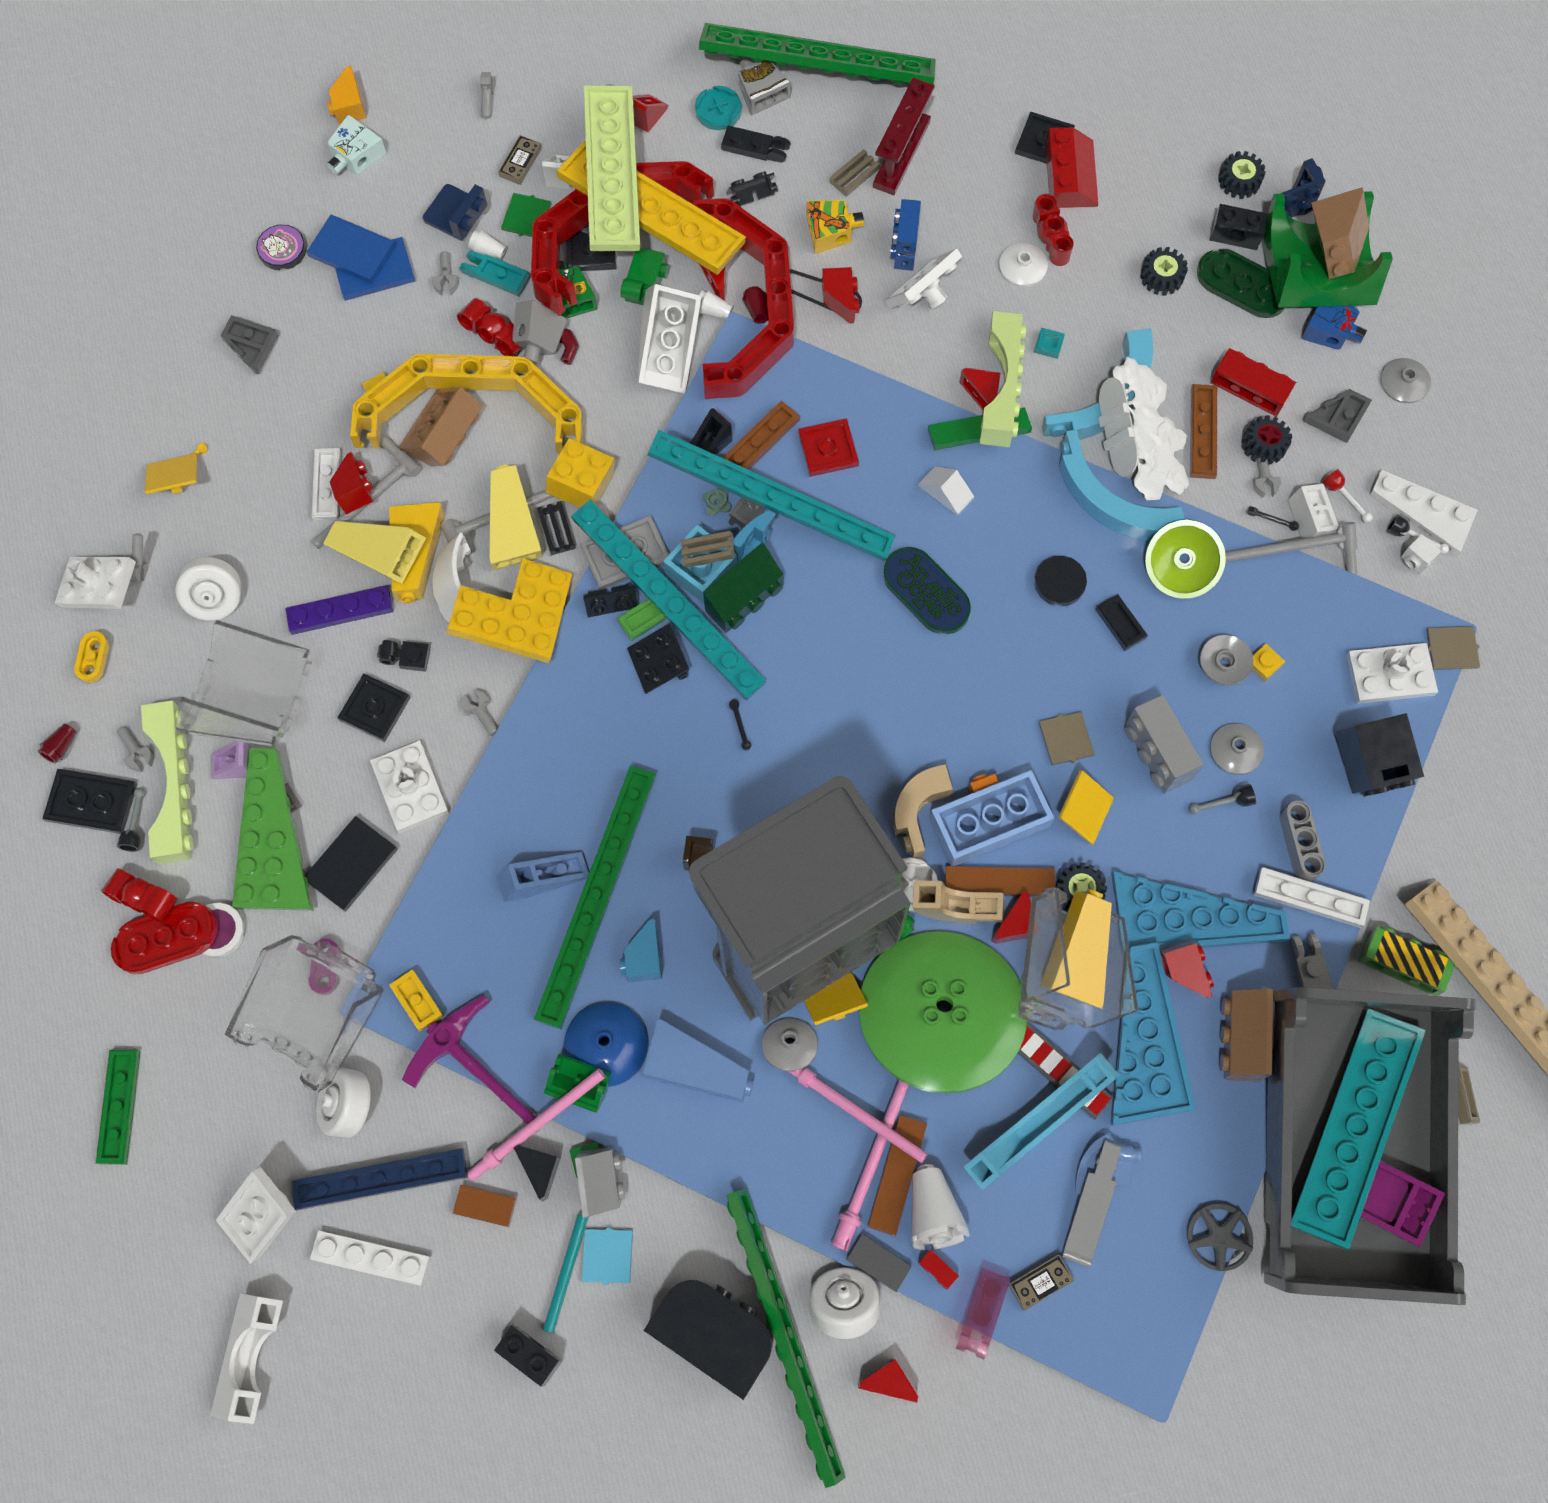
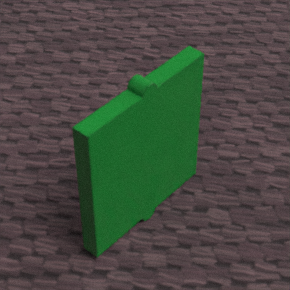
M513 193L501 230L516 233L520 237L523 235L532 237L533 222L550 209L551 201L535 198L534 195L526 196Z

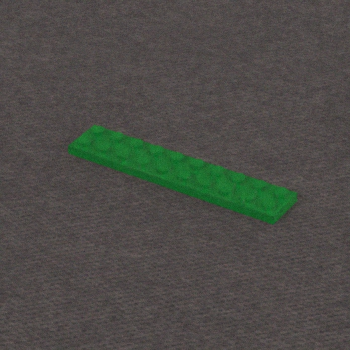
M712 23L704 24L699 40V50H704L705 53L713 55L723 53L728 54L732 58L749 57L756 62L768 60L782 66L793 64L802 69L819 68L826 73L838 71L852 77L863 75L872 80L889 79L896 84L910 83L912 77L930 84H934L936 59Z

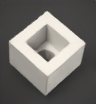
M1421 534L1400 558L1408 568L1421 574L1436 559L1441 550Z

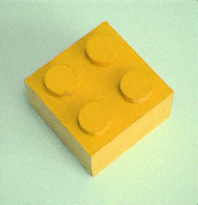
M569 438L546 476V493L579 508L589 500L597 505L614 475L615 458Z

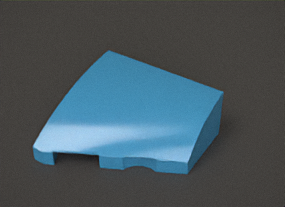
M769 510L749 522L734 538V553L737 555V563L761 543L766 546L771 531L767 527L775 518L774 512Z

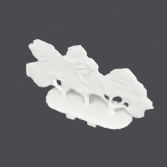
M1126 357L1124 365L1116 366L1113 370V377L1108 378L1100 389L1099 406L1101 416L1098 417L1100 427L1105 429L1107 439L1103 441L1105 451H1109L1113 468L1122 477L1129 476L1138 466L1134 486L1139 492L1144 494L1146 500H1160L1164 485H1167L1171 491L1181 495L1184 489L1188 487L1189 480L1184 466L1174 457V453L1184 448L1187 435L1181 429H1176L1174 422L1167 416L1161 417L1158 414L1157 409L1166 397L1167 384L1160 377L1156 376L1147 365H1138L1134 358ZM1124 384H1129L1128 389H1125ZM1133 390L1135 392L1134 399L1127 401L1128 395L1126 394ZM1133 404L1135 409H1131L1129 405ZM1130 411L1133 414L1134 424H1132ZM1139 459H1145L1146 463H1140Z

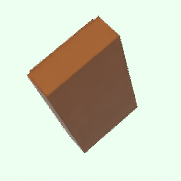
M460 1185L453 1214L509 1227L517 1199Z

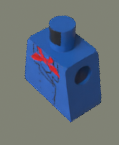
M1318 306L1301 339L1339 350L1346 338L1361 343L1367 329L1354 324L1360 313L1359 309L1354 306Z

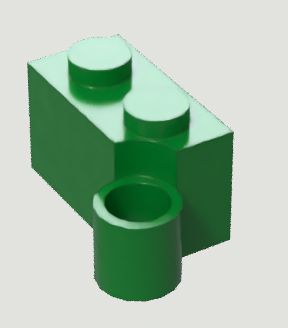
M641 247L640 251H635L627 277L623 279L620 297L625 298L627 302L644 305L646 289L654 284L662 286V278H666L668 275L669 264L666 263L665 253Z

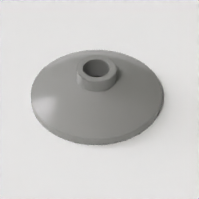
M1409 358L1392 360L1384 367L1380 377L1384 392L1393 400L1401 403L1420 401L1427 395L1431 387V377L1427 369L1418 361Z
M1219 635L1210 639L1203 646L1200 653V665L1205 675L1212 681L1221 685H1235L1244 681L1252 671L1253 655L1250 648L1241 639L1231 635ZM1220 661H1227L1229 666L1225 667L1221 665Z
M1232 723L1221 727L1215 732L1210 742V753L1213 761L1220 769L1230 774L1243 775L1250 773L1259 766L1263 759L1264 746L1260 736L1252 728L1243 724ZM1235 743H1241L1244 748L1242 750L1237 749Z
M785 1018L774 1022L767 1028L762 1038V1052L767 1062L776 1069L786 1072H794L807 1067L814 1060L818 1049V1040L813 1029L807 1023L794 1018ZM793 1038L795 1042L788 1044L785 1042V1039Z

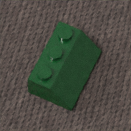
M763 543L758 545L703 591L705 613L725 633L741 626L748 614L751 612L756 613L768 597L776 596L783 588L784 574Z

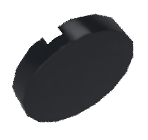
M1053 556L1044 560L1038 567L1035 576V589L1038 595L1045 602L1054 606L1055 604L1069 606L1077 602L1084 594L1087 585L1086 572L1082 565L1073 558L1066 556Z

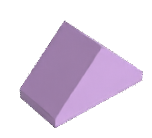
M238 739L213 752L211 778L246 777L249 745L244 740Z

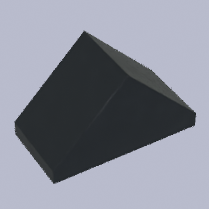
M711 408L690 444L714 455L719 454L732 442L731 423L714 408Z
M520 1145L514 1147L539 1200L542 1202L547 1200L560 1159L557 1156Z

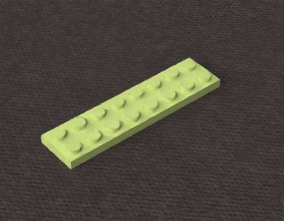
M584 86L590 251H640L632 86Z

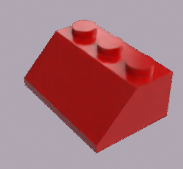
M1074 127L1049 128L1046 139L1049 194L1057 200V207H1098L1093 139Z

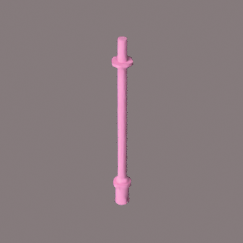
M900 1080L897 1083L882 1122L891 1129L909 1085ZM877 1134L849 1208L843 1214L840 1213L838 1217L840 1223L830 1244L846 1252L849 1250L848 1248L856 1227L860 1228L862 1223L859 1221L860 1217L858 1214L887 1143V1139Z

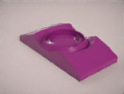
M1380 1161L1361 1218L1420 1247L1445 1193Z

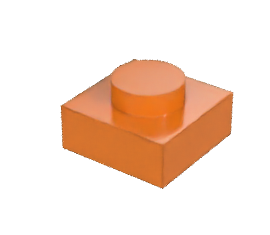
M982 774L973 778L968 788L969 795L998 784L999 781L996 775L987 776V774Z

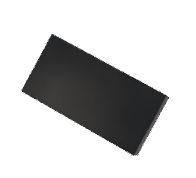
M1119 594L1096 607V612L1124 651L1147 638V633Z

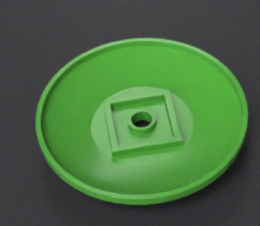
M941 931L925 932L907 937L884 951L872 964L863 981L861 992L868 1007L858 1010L864 1040L872 1055L886 1071L914 1088L943 1094L961 1093L979 1088L991 1082L1007 1069L1023 1042L1027 1026V1005L1022 986L1012 968L997 952L971 937ZM941 1000L948 1001L952 1006V1010L941 1012L936 1004Z

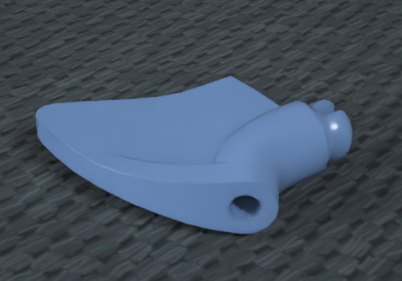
M1110 1132L1098 1138L1089 1146L1079 1163L1075 1181V1192L1081 1195L1088 1172L1094 1174L1096 1160L1100 1156L1104 1140L1122 1146L1116 1163L1117 1168L1111 1179L1117 1182L1116 1185L1130 1186L1132 1162L1140 1163L1142 1161V1149L1140 1147H1133L1130 1144L1116 1142Z

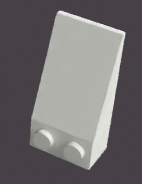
M654 284L646 289L642 311L637 383L685 394L702 296Z

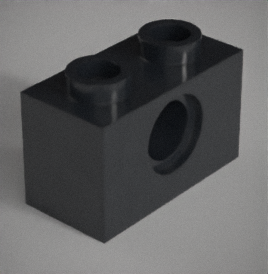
M1220 204L1213 220L1209 241L1258 250L1265 233L1268 213Z
M511 1325L494 1349L497 1354L540 1387L546 1386L563 1362L516 1325Z

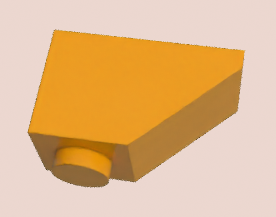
M346 66L329 89L331 101L327 102L330 115L336 116L339 125L348 115L355 120L366 119L352 66Z

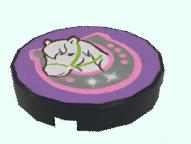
M279 224L269 227L262 232L257 240L256 250L260 260L266 267L273 270H280V268L291 269L304 258L306 245L302 234L296 228L290 225Z

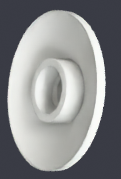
M1017 243L1009 246L1003 251L999 260V269L1002 276L1008 282L1017 286H1031L1038 283L1044 278L1048 268L1047 258L1043 251L1029 243Z

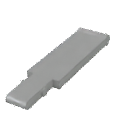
M1104 1140L1100 1156L1096 1160L1094 1174L1090 1172L1087 1174L1061 1258L1090 1268L1117 1183L1111 1179L1117 1168L1116 1163L1121 1151V1145Z

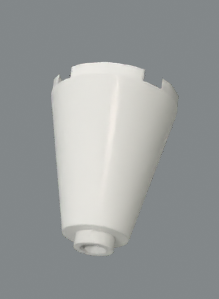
M933 1164L918 1167L917 1172L913 1174L912 1246L915 1249L925 1250L924 1244H933L934 1249H941L963 1242V1235L970 1236L969 1228L941 1169L934 1168Z

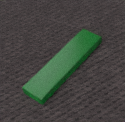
M1025 407L1020 408L1018 418L1014 417V422H1018L1017 435L1031 433L1032 426ZM983 415L928 425V433L934 451L980 442Z
M109 1050L95 1164L127 1165L141 1051Z

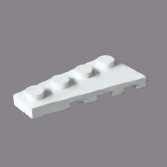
M1381 470L1370 493L1372 497L1395 513H1401L1410 520L1409 523L1418 528L1420 526L1431 534L1430 537L1438 543L1443 542L1451 548L1450 551L1456 556L1462 551L1478 511L1475 508L1384 470Z

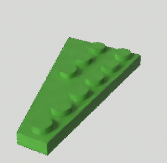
M249 748L232 907L235 909L314 911L307 889L309 888L308 880L303 871V858L295 821L292 820L290 812L291 803L285 789L284 782L286 780L280 753L275 748Z

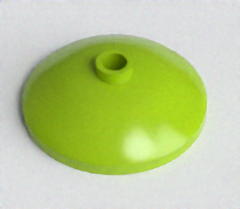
M1179 520L1161 528L1151 539L1145 557L1146 569L1153 584L1163 593L1182 599L1194 598L1212 589L1223 574L1226 560L1225 549L1219 536L1207 525L1193 520ZM1183 553L1189 555V560L1185 563L1179 560L1180 555Z

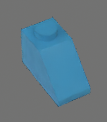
M649 919L624 949L625 958L620 959L621 975H626L628 982L662 979L655 919Z

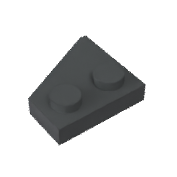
M231 315L221 337L255 374H259L278 337V333L274 329Z
M1348 389L1341 393L1338 398L1324 403L1320 409L1313 413L1312 411L1307 413L1304 422L1348 443L1372 399Z

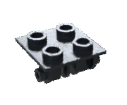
M670 623L627 648L645 694L675 677H678L679 680L688 677L689 667Z

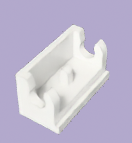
M1324 484L1301 486L1288 499L1295 521L1299 523V532L1302 539L1337 532L1339 525Z

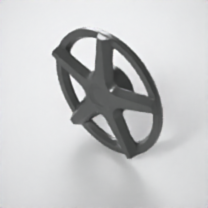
M1212 1204L1205 1206L1190 1221L1187 1233L1189 1247L1195 1258L1212 1270L1229 1271L1236 1269L1248 1259L1253 1250V1232L1248 1220L1241 1211L1229 1205ZM1222 1209L1233 1214L1220 1225L1208 1211ZM1201 1216L1209 1232L1207 1235L1193 1239L1194 1225ZM1239 1220H1241L1246 1229L1247 1243L1232 1235ZM1207 1246L1215 1248L1216 1265L1204 1260L1196 1248ZM1230 1247L1244 1252L1238 1261L1225 1266L1227 1248Z

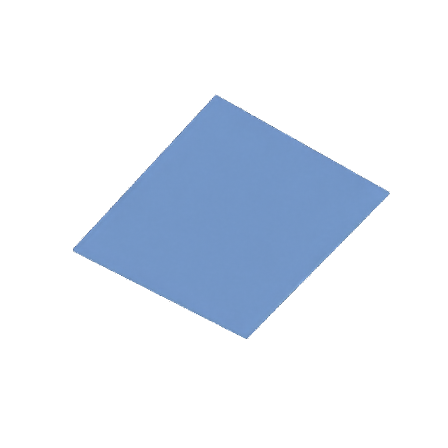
M731 312L663 432L690 443L710 409L714 408L732 426V442L717 454V456L722 458L780 401L784 402L800 415V421L750 471L895 535L887 558L894 551L906 547L924 551L968 596L971 604L968 622L961 630L953 634H938L928 630L887 588L883 572L886 560L882 561L775 513V518L767 527L771 531L766 547L784 574L783 588L776 596L768 597L756 613L751 612L748 614L741 626L735 630L731 629L725 633L705 613V606L702 602L665 574L664 565L657 567L678 591L766 680V684L746 701L668 619L631 641L617 622V618L629 610L588 618L583 595L588 594V591L599 590L588 566L562 613L550 662L545 663L536 660L344 1003L341 1014L417 1052L429 1035L426 1032L428 1027L421 1032L417 1030L389 984L413 969L444 1016L436 1021L438 1024L456 1010L484 994L490 1003L481 1009L470 1021L459 1043L508 1091H511L510 1093L525 1107L539 1114L559 1100L544 1094V1089L546 1088L551 1067L554 1068L558 1054L565 1055V1034L569 1024L579 1012L591 1005L604 1002L616 1003L629 1008L640 1018L646 1029L648 1052L657 1019L664 1020L749 1070V1079L754 1080L750 1096H744L743 1102L644 1078L643 1071L647 1060L646 1056L645 1062L635 1076L620 1085L608 1087L606 1097L597 1113L571 1104L552 1120L605 1147L613 1146L615 1152L726 1207L728 1202L727 1194L747 1188L760 1224L846 1267L861 1270L847 1261V1258L863 1234L912 1266L897 1292L1158 1422L1164 1423L1169 1418L1226 1272L1212 1270L1195 1258L1189 1247L1187 1237L1190 1221L1200 1209L1212 1204L1229 1205L1241 1211L1247 1219L1266 1170L1268 1077L1258 1083L1224 1079V1071H1220L1221 1054H1224L1225 1043H1221L1220 1040L1221 1028L1225 1026V1015L1221 1013L1222 1000L1231 991L1270 988L1276 991L1301 987L1294 964L1295 957L1291 938L1299 936L1304 947V957L1312 956L1308 944V934L1316 933L1318 936L1321 954H1324L1333 989H1337L1360 928L1254 896L1259 871L1262 867L1295 877L1280 823V815L1293 801H1303L1308 804L1313 815L1326 866L1324 872L1312 883L1358 896L1371 902L1416 785L1363 797L1362 792L1352 794L1336 731L1407 713L1423 769L1462 669L1433 670L1438 693L1435 696L1357 704L1346 654L1354 650L1427 643L1429 647L1426 631L1428 628L1474 626L1476 634L1477 627L1474 624L1299 550L1226 562L1221 578L1208 592L1187 599L1169 596L1160 591L1148 575L1145 557L1150 541L1139 540L1117 533L1092 518L1076 502L1062 478L1059 469L1062 458L1061 450L1022 434L1017 435L1016 438L1012 437L1010 447L984 445L978 442L934 451L928 433V425L979 415L794 338L793 347L745 394L739 397L705 399L703 364L729 362L766 327V325L757 324L752 319ZM847 418L859 466L810 477L798 429ZM649 457L613 523L620 528L651 515L670 554L696 525H699L709 534L731 531L734 540L741 527L735 523L733 526L729 524L728 521L731 517L729 514L741 497L727 491V502L731 505L730 511L727 513L718 512L714 516H710L706 513L707 505L703 501V495L711 490H720L721 488ZM1086 461L1095 478L1107 490L1127 502L1148 508L1167 509L1182 507L1185 520L1198 521L1210 527L1221 539L1225 552L1280 543L1162 493L1160 500H1146L1144 494L1139 492L1134 486L1133 480ZM935 466L956 469L974 495V499L958 516L918 486ZM1187 553L1181 554L1179 557L1180 562H1187L1189 555ZM1053 556L1073 558L1082 565L1086 572L1087 585L1084 594L1077 602L1069 606L1048 604L1040 598L1035 589V576L1038 567L1044 560ZM628 579L606 588L607 593L612 592L611 587L626 585V583H629V585L634 584ZM635 586L639 605L648 598ZM1119 594L1148 635L1145 640L1126 651L1123 650L1095 610L1097 606ZM670 623L689 667L688 677L683 680L675 677L645 694L627 648ZM1231 635L1245 642L1250 648L1252 655L1267 644L1286 662L1267 681L1262 680L1252 670L1248 677L1238 684L1221 685L1209 679L1203 672L1200 665V653L1203 646L1213 637ZM1220 661L1221 665L1225 667L1229 666L1227 661ZM1161 695H1164L1204 764L1192 781L1165 794L1161 788L1155 786L1150 768L1142 763L1138 755V747L1135 742H1131L1125 732V725L1134 708ZM733 699L739 701V714L747 740L751 742V748L748 751L743 750L741 747L742 739L735 715L729 708V702ZM1082 711L1095 755L1076 760L1075 763L1066 762L1052 766L1039 721L1055 718L1059 714L1064 716ZM1239 723L1246 725L1256 731L1263 742V759L1259 766L1250 773L1243 775L1227 773L1220 769L1212 759L1210 753L1211 739L1218 729L1227 724ZM1235 743L1237 749L1242 750L1244 748L1241 743ZM946 764L953 788L951 797L926 804L917 815V823L925 849L923 858L919 859L926 862L936 873L937 880L942 881L945 885V866H950L929 820L931 810L968 796V788L970 783H972V779L979 775L987 774V776L995 774L1000 783L1032 770L1055 818L1050 828L956 866L1055 868V884L1063 870L1069 868L1072 864L1076 863L1077 866L1080 863H1085L1087 867L1091 864L1094 866L1093 870L1097 871L1099 869L1102 872L1100 874L1101 878L1105 877L1106 879L1105 886H1107L1104 900L1112 903L1102 1009L1042 987L1068 913L1063 910V905L1058 904V897H1030L1037 927V933L1031 938L995 944L991 940L1003 922L953 923L931 919L916 912H908L915 921L911 925L915 930L905 938L925 932H952L971 937L989 946L1008 963L1022 986L1027 1005V1023L1080 1069L1100 1053L1115 1070L1117 1069L1128 954H1123L1112 880L1113 871L1130 877L1146 878L1148 881L1164 885L1167 883L1209 893V895L1219 898L1226 897L1234 899L1236 902L1249 905L1255 904L1286 912L1290 935L1288 941L1202 948L1206 959L1202 963L1205 972L1209 971L1214 987L1210 988L1212 997L1206 998L1166 976L1196 1110L1111 1126L1113 1099L1095 1120L1080 1108L985 1189L981 1190L964 1169V1166L1058 1088L1018 1053L1007 1069L998 1077L970 1091L943 1094L923 1091L909 1085L892 1129L896 1130L900 1115L927 1123L920 1149L928 1153L923 1163L916 1162L914 1173L917 1172L918 1167L926 1164H933L934 1168L941 1169L969 1228L970 1236L963 1235V1242L941 1249H934L933 1244H924L925 1250L915 1249L911 1241L912 1180L896 1236L868 1228L892 1144L887 1140L858 1214L860 1217L859 1221L862 1223L860 1228L856 1227L848 1248L849 1250L846 1252L830 1244L840 1223L838 1217L840 1213L843 1214L849 1208L878 1133L811 1087L806 1088L798 1083V1079L789 1072L778 1070L770 1065L762 1052V1038L767 1028L778 1020L794 1018L807 1023L816 1034L818 1049L814 1060L803 1069L808 1068L817 1074L816 1078L881 1122H883L899 1080L886 1071L869 1050L862 1035L858 1010L846 1014L845 1018L837 1021L832 1019L814 1025L803 1001L766 1025L762 1023L759 1016L750 1021L713 960V949L718 945L716 925L697 896L689 871L684 870L683 855L686 835L714 839V846L717 848L829 780L842 776L852 782L901 858L912 857L911 852L906 853L903 837L906 835L895 837L894 813L899 795L906 784L917 774L929 768ZM631 765L655 773L656 778L564 1024L560 1030L534 1020L587 879L532 897L504 902L497 876L508 864L577 852L583 853L588 872H590ZM1394 767L1381 770L1384 780L1396 778ZM1079 770H1083L1114 797L1093 845L1058 818ZM1246 784H1251L1256 797V804L1248 807H1242L1236 802H1231L1200 810L1198 814H1192L1189 811V807L1192 804L1202 805L1233 797L1236 789ZM1290 811L1293 819L1301 821L1297 812ZM1297 837L1300 845L1308 847L1307 841L1304 838ZM1304 863V867L1308 872L1315 873L1314 867L1311 864ZM1004 896V920L1019 899L1018 896ZM649 919H655L662 979L628 982L626 975H621L620 959L625 958L624 949ZM881 954L850 972L853 974L860 990L868 970ZM941 1000L936 1004L941 1012L952 1010V1006L948 1001ZM1273 1002L1272 1048L1274 1047L1275 1002ZM602 1037L599 1044L601 1046L608 1045L609 1038ZM786 1038L785 1042L792 1044L795 1040L793 1038ZM450 1054L436 1061V1063L488 1088ZM1115 1080L1104 1088L1112 1097H1114ZM1109 1132L1118 1143L1140 1147L1143 1152L1142 1161L1140 1163L1132 1162L1130 1186H1115L1090 1268L1061 1258L1074 1281L1023 1311L1008 1284L1056 1255L1062 1256L1081 1196L1075 1192V1181L1079 1163L1086 1150L1094 1141ZM1222 1209L1208 1211L1220 1225L1233 1214ZM1201 1216L1194 1225L1193 1239L1207 1235L1209 1232ZM1239 1220L1232 1232V1235L1238 1239L1244 1226L1241 1220ZM1212 1246L1196 1248L1204 1260L1216 1265L1215 1248ZM1227 1248L1225 1266L1229 1265L1234 1248ZM930 1249L959 1275L948 1290L941 1286L934 1276L926 1272L918 1264Z

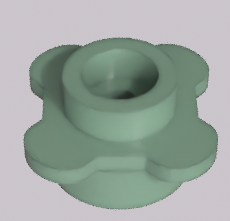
M714 489L703 495L708 515L714 516L718 512L727 513L730 511L731 505L727 502V491Z

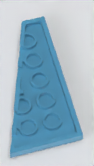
M1116 871L1112 872L1123 954H1128V949L1133 946L1158 942L1160 949L1188 939L1194 941L1197 945H1201L1202 948L1281 942L1290 939L1285 911L1255 904L1240 903L1226 897L1219 898L1205 892L1167 883L1164 885L1148 881L1146 878L1130 877Z
M1158 942L1133 946L1128 949L1116 1069L1120 1076L1115 1079L1111 1126L1196 1110Z

